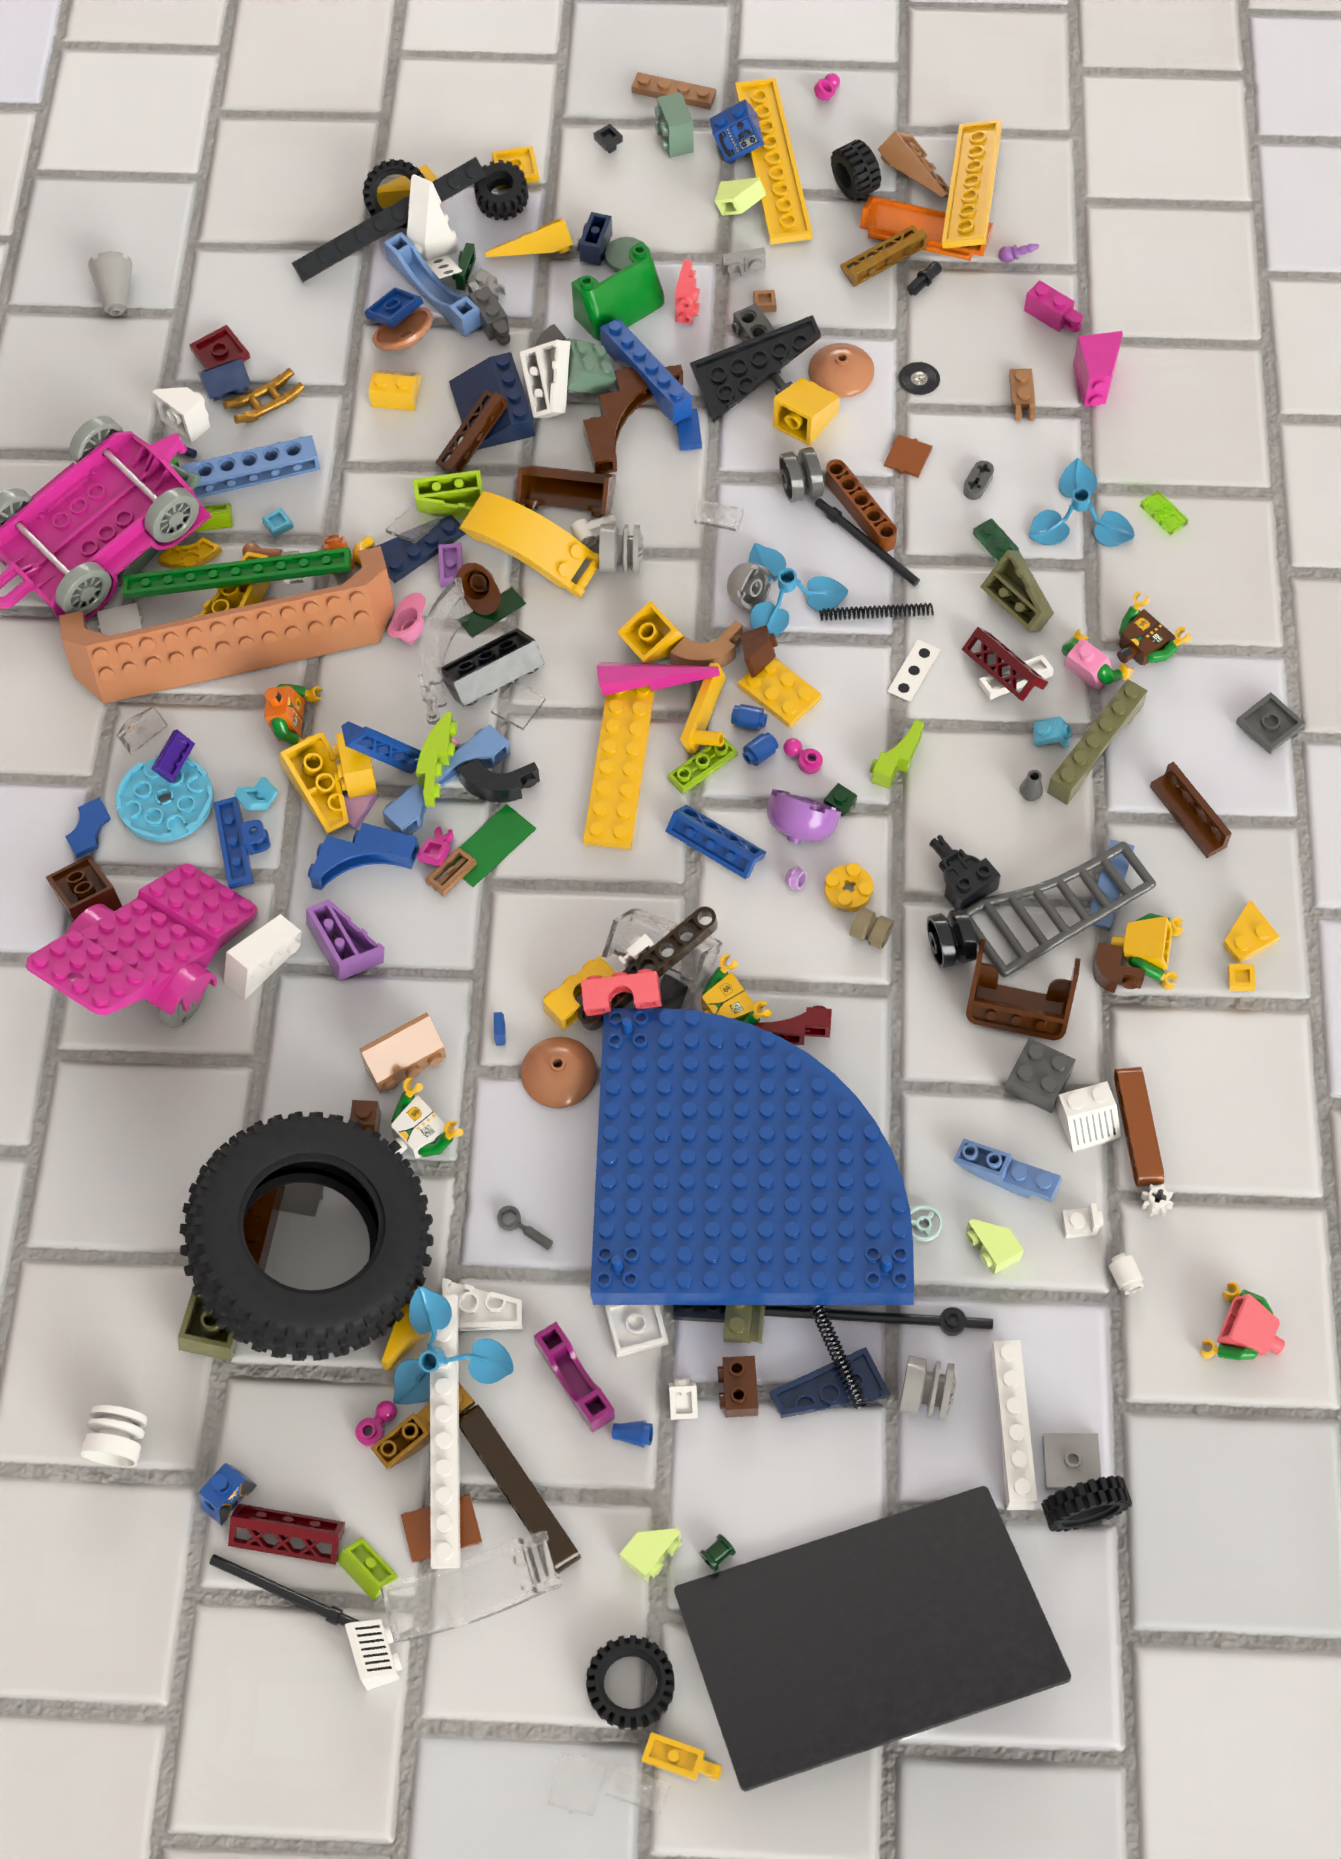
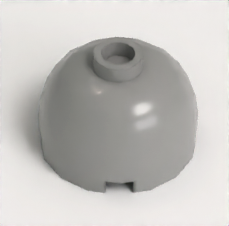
M746 562L736 566L730 573L727 581V591L732 601L749 610H752L758 603L764 602L771 589V584L768 583V576L771 577L769 569L754 562Z

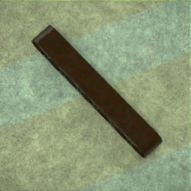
M706 906L698 908L622 972H626L627 975L636 974L645 965L652 964L655 966L653 971H657L660 978L715 932L718 922L714 910ZM708 916L712 918V921L707 925L699 923L703 917ZM686 932L693 934V937L688 941L680 939L682 934ZM666 948L674 950L673 954L669 957L661 955L662 951ZM627 992L616 994L614 996L616 1001L611 1005V1008H624L634 999L633 995ZM583 1005L579 1008L578 1018L585 1029L593 1031L603 1025L604 1014L597 1015L593 1021H585L586 1013L584 1012Z
M477 1404L460 1415V1430L556 1573H561L581 1559L578 1550L482 1408Z

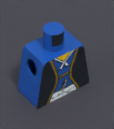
M225 1463L200 1490L201 1509L222 1526L232 1515L237 1505L241 1504L257 1485L239 1469Z

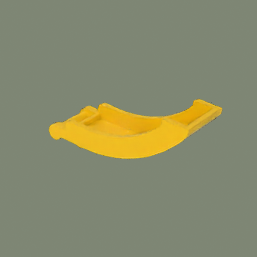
M482 492L459 529L474 540L484 542L508 553L540 573L560 589L565 588L578 598L582 597L585 592L584 588L599 567V554L594 553L568 532L538 513L490 492ZM585 558L588 559L590 564L577 584H574L571 581Z

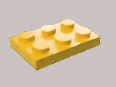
M776 658L756 677L751 678L750 673H747L738 682V688L788 728H791L817 704L822 696L820 692Z

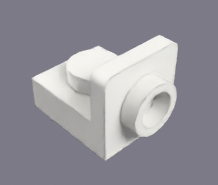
M1090 1203L1089 1208L1062 1210L1061 1216L1065 1238L1096 1236L1100 1226H1103L1101 1210L1097 1211L1096 1203Z
M686 1377L675 1378L674 1383H669L671 1420L698 1418L696 1382H690V1378Z

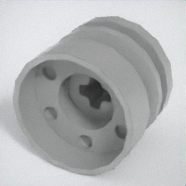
M601 524L599 537L600 573H615L617 563H622L624 573H628L629 563H633V573H639L643 561V537L640 525H634L633 535H629V525L625 524L623 534L618 535L616 524Z
M909 1355L899 1412L917 1415L922 1403L927 1404V1417L932 1418L934 1406L939 1407L938 1419L945 1421L954 1398L956 1386L955 1364L948 1363L946 1373L940 1374L941 1361H937L933 1372L927 1371L926 1358Z

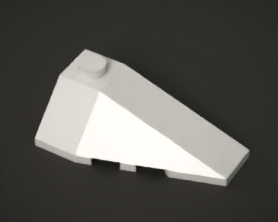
M413 174L410 187L407 238L415 245L421 257L426 260L457 253V235L447 224L449 218L447 214L442 213L439 206L441 200L433 183Z

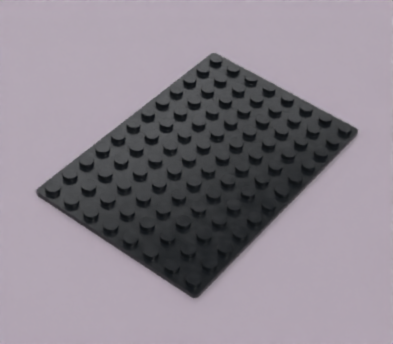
M980 1486L677 1585L674 1588L699 1668L742 1791H749L1066 1684L1071 1680L1070 1670L990 1491L986 1486Z

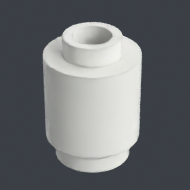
M1121 1253L1111 1259L1112 1263L1108 1267L1119 1290H1123L1124 1294L1128 1295L1144 1287L1142 1282L1144 1278L1132 1255L1127 1256L1126 1253Z

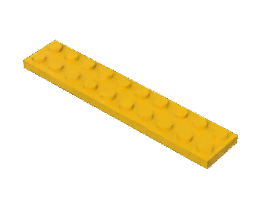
M776 78L736 82L735 91L738 103L746 99L756 111L764 145L749 153L755 178H760L766 191L765 197L760 201L770 245L810 240L813 233Z

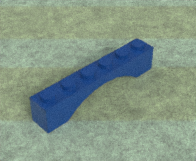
M619 318L600 326L601 345H604L606 352L613 359L624 361L639 374L652 392L661 411L673 424L692 416V396Z

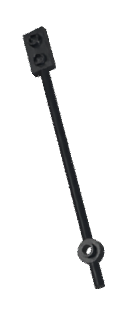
M674 1305L673 1320L724 1323L726 1305ZM765 1307V1316L814 1319L809 1308ZM955 1307L945 1309L940 1316L826 1309L825 1311L828 1313L827 1317H830V1320L939 1326L942 1332L949 1336H957L965 1328L993 1329L992 1318L966 1317L962 1310ZM956 1317L958 1322L951 1323L948 1318Z

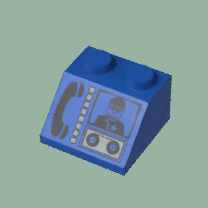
M746 99L709 118L713 136L728 164L764 145L758 115Z

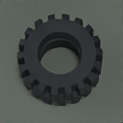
M854 140L832 152L831 168L833 176L841 191L849 199L857 200L879 189L881 186L880 167L874 153L864 141Z
M498 160V163L492 161L489 166L486 164L482 166L487 177L473 186L480 211L483 214L486 213V216L490 219L494 216V219L498 221L500 217H503L504 221L508 220L509 216L512 218L517 217L516 213H522L529 197L524 172L516 164L512 166L510 161H507V163H503V160ZM499 186L511 188L509 192L503 195L491 193L493 189Z

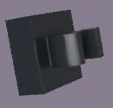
M611 124L593 133L594 140L605 151H608L609 154L617 149L616 145L623 142V135Z

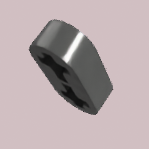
M977 462L965 480L963 493L968 499L977 500L981 498L990 484L994 473V467L990 462ZM983 470L987 471V472H984V474L982 475V477L979 476L980 472H983ZM975 484H978V488L971 490Z

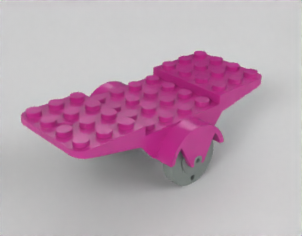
M183 864L139 889L136 899L116 911H113L104 904H95L87 908L75 919L66 934L29 955L25 967L29 972L95 1014L108 1015L145 998L150 1004L160 1008L159 1018L161 1022L171 1028H176L187 1022L196 1012L204 998L208 984L212 986L217 985L215 974L208 971L206 967L221 947L256 918L257 907L250 900L237 894L232 889L216 881L213 877L195 868V866Z

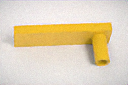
M710 663L709 666L719 667L720 676L703 680L680 737V741L687 753L696 754L699 745L723 746L725 736L723 732L705 731L726 680V676L719 663Z

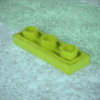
M725 738L723 746H707L667 775V779L683 795L738 756V751Z

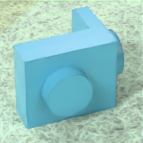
M1061 716L1034 722L1033 743L1037 747L1057 742L1063 748L1069 747L1072 730L1070 725L1066 724Z
M261 777L255 787H238L234 795L240 801L241 806L248 811L267 810L277 796L278 790L266 777Z

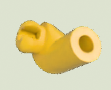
M369 535L364 537L353 548V560L359 566H361L358 551L369 549L375 544Z

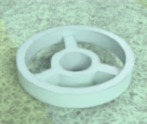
M927 1205L914 1207L910 1211L911 1215L915 1211L922 1209L931 1212L928 1216H921L917 1220L911 1219L912 1225L920 1233H925L927 1236L920 1237L912 1232L913 1238L919 1241L935 1239L940 1234L943 1226L940 1213L935 1208ZM936 1215L939 1219L940 1227L934 1235H931V1219ZM925 1221L929 1226L922 1228L919 1223Z

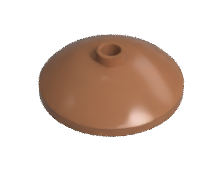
M418 307L393 328L382 324L373 335V343L378 349L385 351L412 348L430 329L433 315L428 308Z
M835 343L819 349L812 356L808 373L810 380L818 386L834 392L840 398H848L862 393L870 386L874 378V364L871 357L863 349L852 344Z
M552 1037L537 1043L528 1051L521 1066V1079L527 1094L537 1103L550 1108H566L581 1102L592 1091L597 1078L596 1062L590 1050L579 1041L567 1037ZM555 1063H561L562 1066L559 1067V1068H556V1067H554V1064H555Z

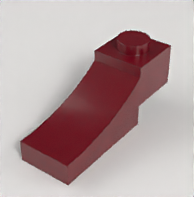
M824 1006L807 1007L805 1013L796 1017L775 1022H755V1026L772 1032L794 1045H804L805 1036L830 1038L832 1009H827Z

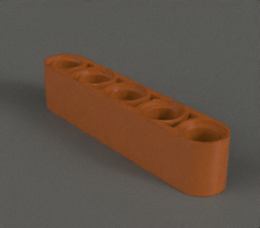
M839 459L830 460L826 465L825 483L871 540L886 552L894 549L897 536L895 524L843 461Z
M1142 1067L1115 1069V1088L1136 1187L1149 1186L1150 1184L1162 1185L1164 1184V1170Z

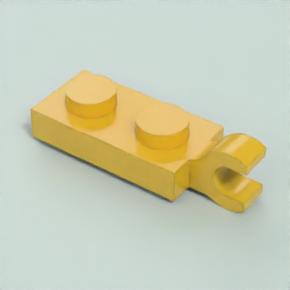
M653 1732L650 1733L642 1757L643 1763L697 1781L699 1773L719 1781L722 1772V1766L704 1760L706 1754L704 1750Z

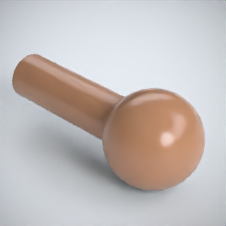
M253 542L245 544L242 549L243 556L247 551L268 555L269 557L284 555L282 549L260 548Z

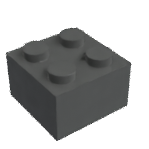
M1029 1038L1007 1079L1005 1092L1051 1113L1056 1104L1058 1094H1061L1072 1073L1076 1059Z

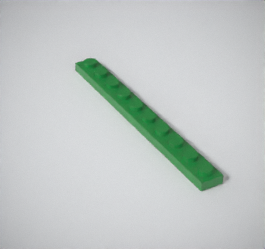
M347 547L123 575L122 595L125 599L351 572V551Z

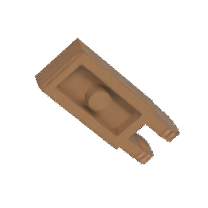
M1010 369V392L1015 421H1021V409H1028L1029 421H1034L1035 395L1032 369Z

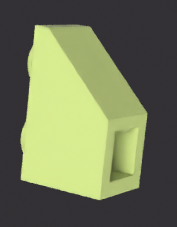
M759 177L723 181L719 184L715 202L722 216L742 214L765 197L766 191Z
M975 1219L968 1221L966 1237L972 1246L976 1245L981 1253L980 1259L986 1268L990 1267L994 1274L1021 1259L1024 1250L1009 1228Z
M674 1528L637 1532L620 1553V1560L645 1581L650 1576L655 1578L664 1566L662 1561L668 1554L673 1556L682 1544L680 1542L681 1531Z

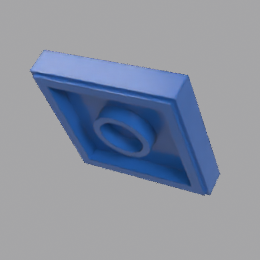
M394 287L365 310L364 313L367 319L393 328L421 306L423 300L420 296Z

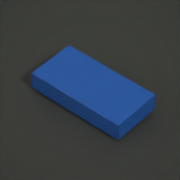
M695 408L692 409V416L676 423L680 450L702 449L698 410Z

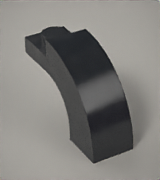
M479 759L457 768L459 781L463 787L472 795L490 802L505 803L519 800L522 798L521 789L530 788L537 782H540L539 769L535 762L509 773L491 772L482 765Z

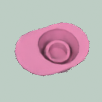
M412 593L399 603L387 629L390 637L400 638L408 645H413L416 639L422 635L425 630V621L422 614L425 609L426 600L421 593Z

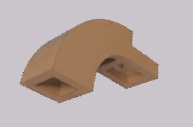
M735 620L718 639L708 643L693 642L684 636L670 651V665L709 666L710 663H719L721 668L727 666L736 658V647L742 642L740 633H743V625Z

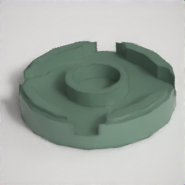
M621 237L611 241L605 251L607 266L613 268V271L617 273L632 264L633 262L629 259V250L641 241L632 237Z

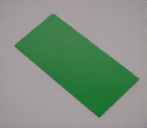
M506 804L459 847L477 862V865L463 880L474 887L533 833L536 827ZM460 856L451 866H454L462 858V856Z

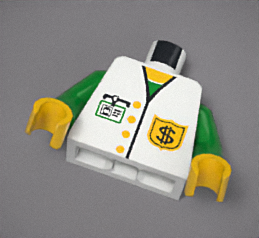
M408 1078L404 1081L403 1087L405 1092L402 1093L391 1120V1130L396 1139L390 1144L393 1143L397 1147L395 1153L400 1152L402 1154L407 1150L415 1159L421 1156L440 1155L451 1144L453 1137L462 1136L463 1129L457 1128L453 1130L454 1126L458 1123L457 1121H448L445 1124L418 1095L415 1097L413 1094L420 1092L423 1086L421 1083H417L413 1089L412 1082L414 1078Z

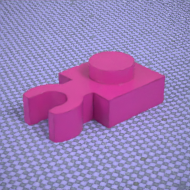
M438 826L434 831V839L427 838L418 852V861L441 866L450 851L449 843L454 839L452 829H449L447 834L442 835V829Z

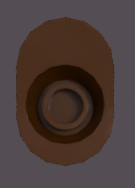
M477 563L463 565L456 575V585L474 612L480 615L494 613L499 607L501 594L492 573Z

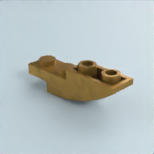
M459 1383L460 1416L473 1406L475 1401ZM430 1403L416 1415L412 1413L370 1448L387 1470L430 1444Z

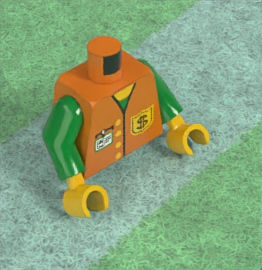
M279 684L275 688L266 690L264 694L266 698L264 717L278 741L296 745L312 737V735H309L304 739L301 738L305 707L304 697L310 703L321 700V697L315 695V693L322 691L321 687L315 686L306 690L303 686Z

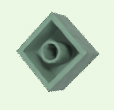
M678 92L657 97V107L654 110L658 122H655V129L657 135H661L663 150H667L670 158L694 152L693 120L682 93Z
M567 338L566 341H570L567 389L594 395L605 394L617 378L604 345Z

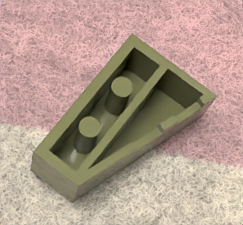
M1007 550L980 587L1028 631H1041L1054 612L1020 551Z

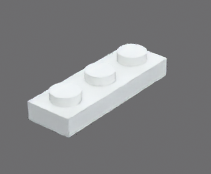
M1043 655L1024 661L1044 679L1054 676L1053 667ZM1010 667L1002 670V677H1009ZM991 675L979 679L980 687L990 700L1010 692ZM1024 678L1016 680L1017 689L1024 687L1028 681Z

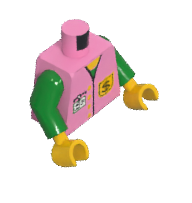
M1080 629L1062 646V653L1066 656L1064 666L1098 691L1104 684H1111L1121 679L1126 681L1134 670L1133 668L1126 667L1127 664L1121 663L1118 669L1113 670L1109 658L1087 642L1089 637L1082 635Z

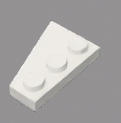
M442 1278V1295L456 1294L458 1297V1331L523 1329L522 1300L492 1291L489 1293L475 1289L474 1286L461 1285Z

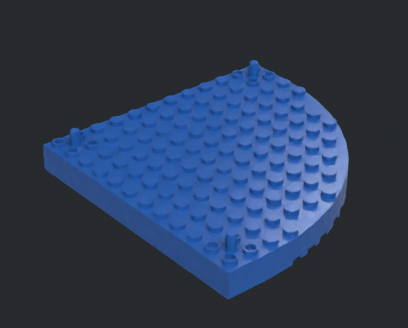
M611 1008L612 1012L604 1013L590 1286L593 1305H914V1255L911 1212L902 1175L893 1152L874 1118L859 1098L831 1070L809 1053L782 1037L752 1024L725 1016L696 1010L667 1008L639 1010L636 1008Z

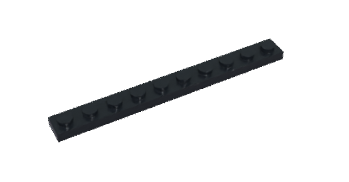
M474 157L432 183L442 203L486 178L487 175L478 159ZM410 195L292 262V266L302 283L408 223Z

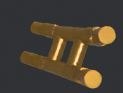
M288 368L265 385L245 395L224 400L223 406L225 409L241 408L250 403L253 410L234 415V422L236 424L250 423L286 403H291L306 388L299 382L292 389L282 394V396L277 389L284 386L295 374L291 368ZM269 393L273 400L262 406L257 398Z

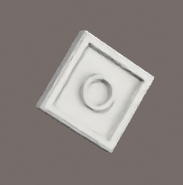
M604 1305L617 1357L669 1344L659 1305Z

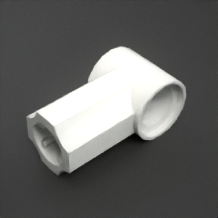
M608 514L591 521L579 519L570 526L573 536L588 548L593 547L597 540H599L601 524H616L619 533V527L614 514Z

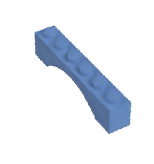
M402 232L384 242L387 261L464 337L481 327L479 308L467 296L455 293L441 282L423 260L415 245Z
M490 724L484 729L478 730L472 739L467 743L461 744L456 749L454 756H450V765H443V776L438 777L441 789L458 777V767L479 759L486 769L494 768L510 754L509 741ZM417 782L413 787H408L397 800L386 805L382 811L384 822L393 831L412 835L422 827L423 818L427 810L423 796L424 785H418Z

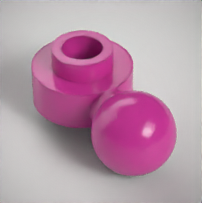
M829 73L824 79H820L814 86L816 97L820 100L829 101L835 94V89L840 85L839 76L835 73Z
M790 738L784 743L783 750L785 754L789 757L799 758L798 767L802 772L815 774L820 770L823 763L820 752L815 749L803 750L801 742L795 738ZM811 757L815 761H809L807 758Z
M380 1402L375 1410V1418H365L358 1423L355 1434L359 1442L365 1446L372 1447L384 1437V1422L392 1421L397 1415V1408L393 1402ZM372 1427L373 1432L366 1436L365 1429Z

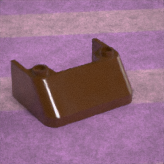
M533 465L519 467L515 502L520 505L525 504V507L528 509H538V505L584 509L591 511V516L603 517L610 513L616 475Z
M981 939L966 1009L967 1019L975 1025L1048 1040L1061 1039L1065 1035L1079 976L1080 959L1075 958L1071 980H1053L1048 986L1047 994L998 985V970L991 964L982 963L986 940Z

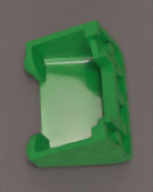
M642 241L632 246L629 250V259L633 263L600 283L593 276L589 275L579 277L571 282L574 318L596 340L601 341L600 326L619 318L629 327L658 310L664 304V292L650 249Z

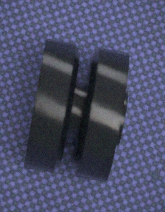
M964 908L949 911L947 918L942 913L927 917V932L931 950L937 965L941 969L954 966L957 959L962 964L977 959V944L973 926Z

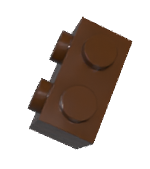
M755 1356L722 1357V1366L717 1367L718 1383H724V1392L719 1393L720 1409H725L726 1418L758 1416Z

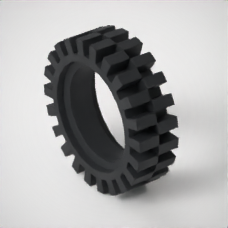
M389 159L390 161L388 162L382 161L380 165L374 166L372 172L368 173V177L364 181L363 200L370 215L374 216L383 211V208L377 201V189L383 179L390 175H402L411 180L413 174L425 179L420 170L413 166L412 163L404 162L402 159H399V161ZM408 223L404 224L403 226H401V227H399V228H403V229L407 228Z
M1104 1476L1099 1477L1097 1480L1090 1479L1086 1483H1076L1077 1486H1068L1064 1491L1059 1490L1055 1492V1495L1048 1496V1499H1044L1043 1503H1041L1048 1527L1053 1532L1077 1530L1082 1526L1089 1527L1093 1523H1101L1104 1519L1109 1520L1113 1518V1515H1119L1122 1511H1126L1128 1507L1132 1506L1124 1478L1120 1476H1108L1107 1478Z
M630 1635V1638L620 1636L616 1641L611 1639L606 1642L607 1645L604 1648L600 1647L597 1650V1655L592 1657L590 1667L587 1669L586 1688L591 1705L596 1710L598 1716L601 1719H605L611 1726L616 1725L619 1729L623 1730L625 1728L637 1730V1727L641 1726L643 1728L648 1727L649 1723L658 1721L662 1713L665 1714L669 1703L672 1702L675 1681L671 1661L668 1660L664 1650L661 1651L659 1649V1645L655 1642L652 1644L645 1637L639 1639L636 1635ZM630 1656L639 1657L649 1663L657 1677V1687L652 1698L645 1705L633 1709L615 1705L609 1699L604 1689V1679L609 1667L615 1661Z

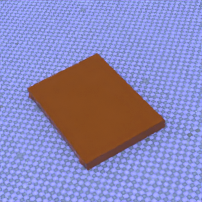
M470 1494L460 1497V1549L482 1542ZM431 1506L401 1514L412 1562L431 1558Z

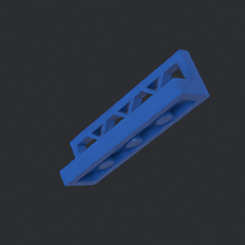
M349 721L341 726L346 747L409 774L416 771L418 760L415 759H419L421 750L367 726L360 727Z
M688 805L673 812L665 831L744 879L750 877L756 862L762 860L766 855V851Z

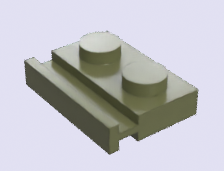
M726 1305L723 1332L724 1342H758V1344H763L766 1305Z

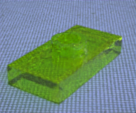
M1159 490L1141 501L1140 507L1169 535H1172L1188 524L1189 519Z

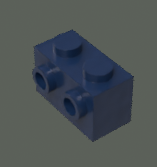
M591 212L587 223L584 225L582 237L577 243V252L580 254L581 262L601 266L606 247L609 245L613 234L612 216Z
M241 358L198 372L207 398H213L214 401L226 398L225 393L234 391L235 394L246 391V386L251 385Z

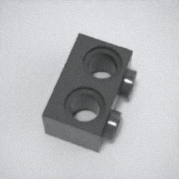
M757 303L733 313L732 329L735 335L740 336L742 342L775 330Z

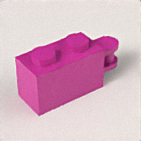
M1040 280L1026 293L1024 311L1058 332L1063 327L1071 332H1079L1082 327L1083 315L1074 309L1075 301Z

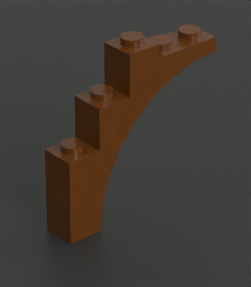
M681 364L665 367L683 385V369ZM632 367L615 370L617 391L599 395L601 416L583 420L584 436L594 472L605 474L617 472L616 443L620 431L628 417L641 404L653 397L644 380Z

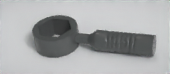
M505 1206L499 1210L497 1220L503 1230L513 1231L520 1228L524 1235L545 1249H550L553 1241L531 1226L523 1225L520 1212L516 1207ZM512 1212L517 1216L516 1222L509 1225L502 1222V1215Z

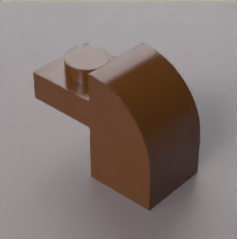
M1098 942L1093 963V975L1096 982L1103 989L1115 993L1117 985H1122L1126 989H1141L1145 970L1121 965L1123 947Z

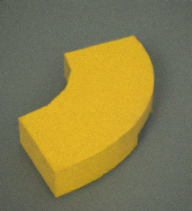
M202 537L196 543L190 545H175L165 549L157 561L158 564L172 569L202 566L216 558L222 552L221 546Z

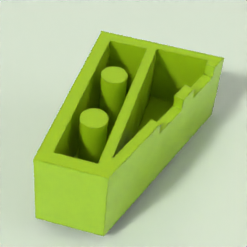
M480 470L412 479L417 512L440 516L452 515L454 518L465 519L483 492Z

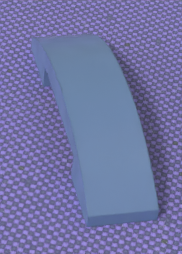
M1111 839L1108 849L1120 842ZM1128 844V846H1129V847L1131 848V850L1133 851V850H1134V846ZM1121 853L1112 858L1110 862L1125 880L1130 863ZM1102 868L1097 885L1109 901L1112 902L1120 897L1121 892ZM1095 897L1093 898L1089 915L1102 908ZM1115 912L1093 924V926L1110 930Z

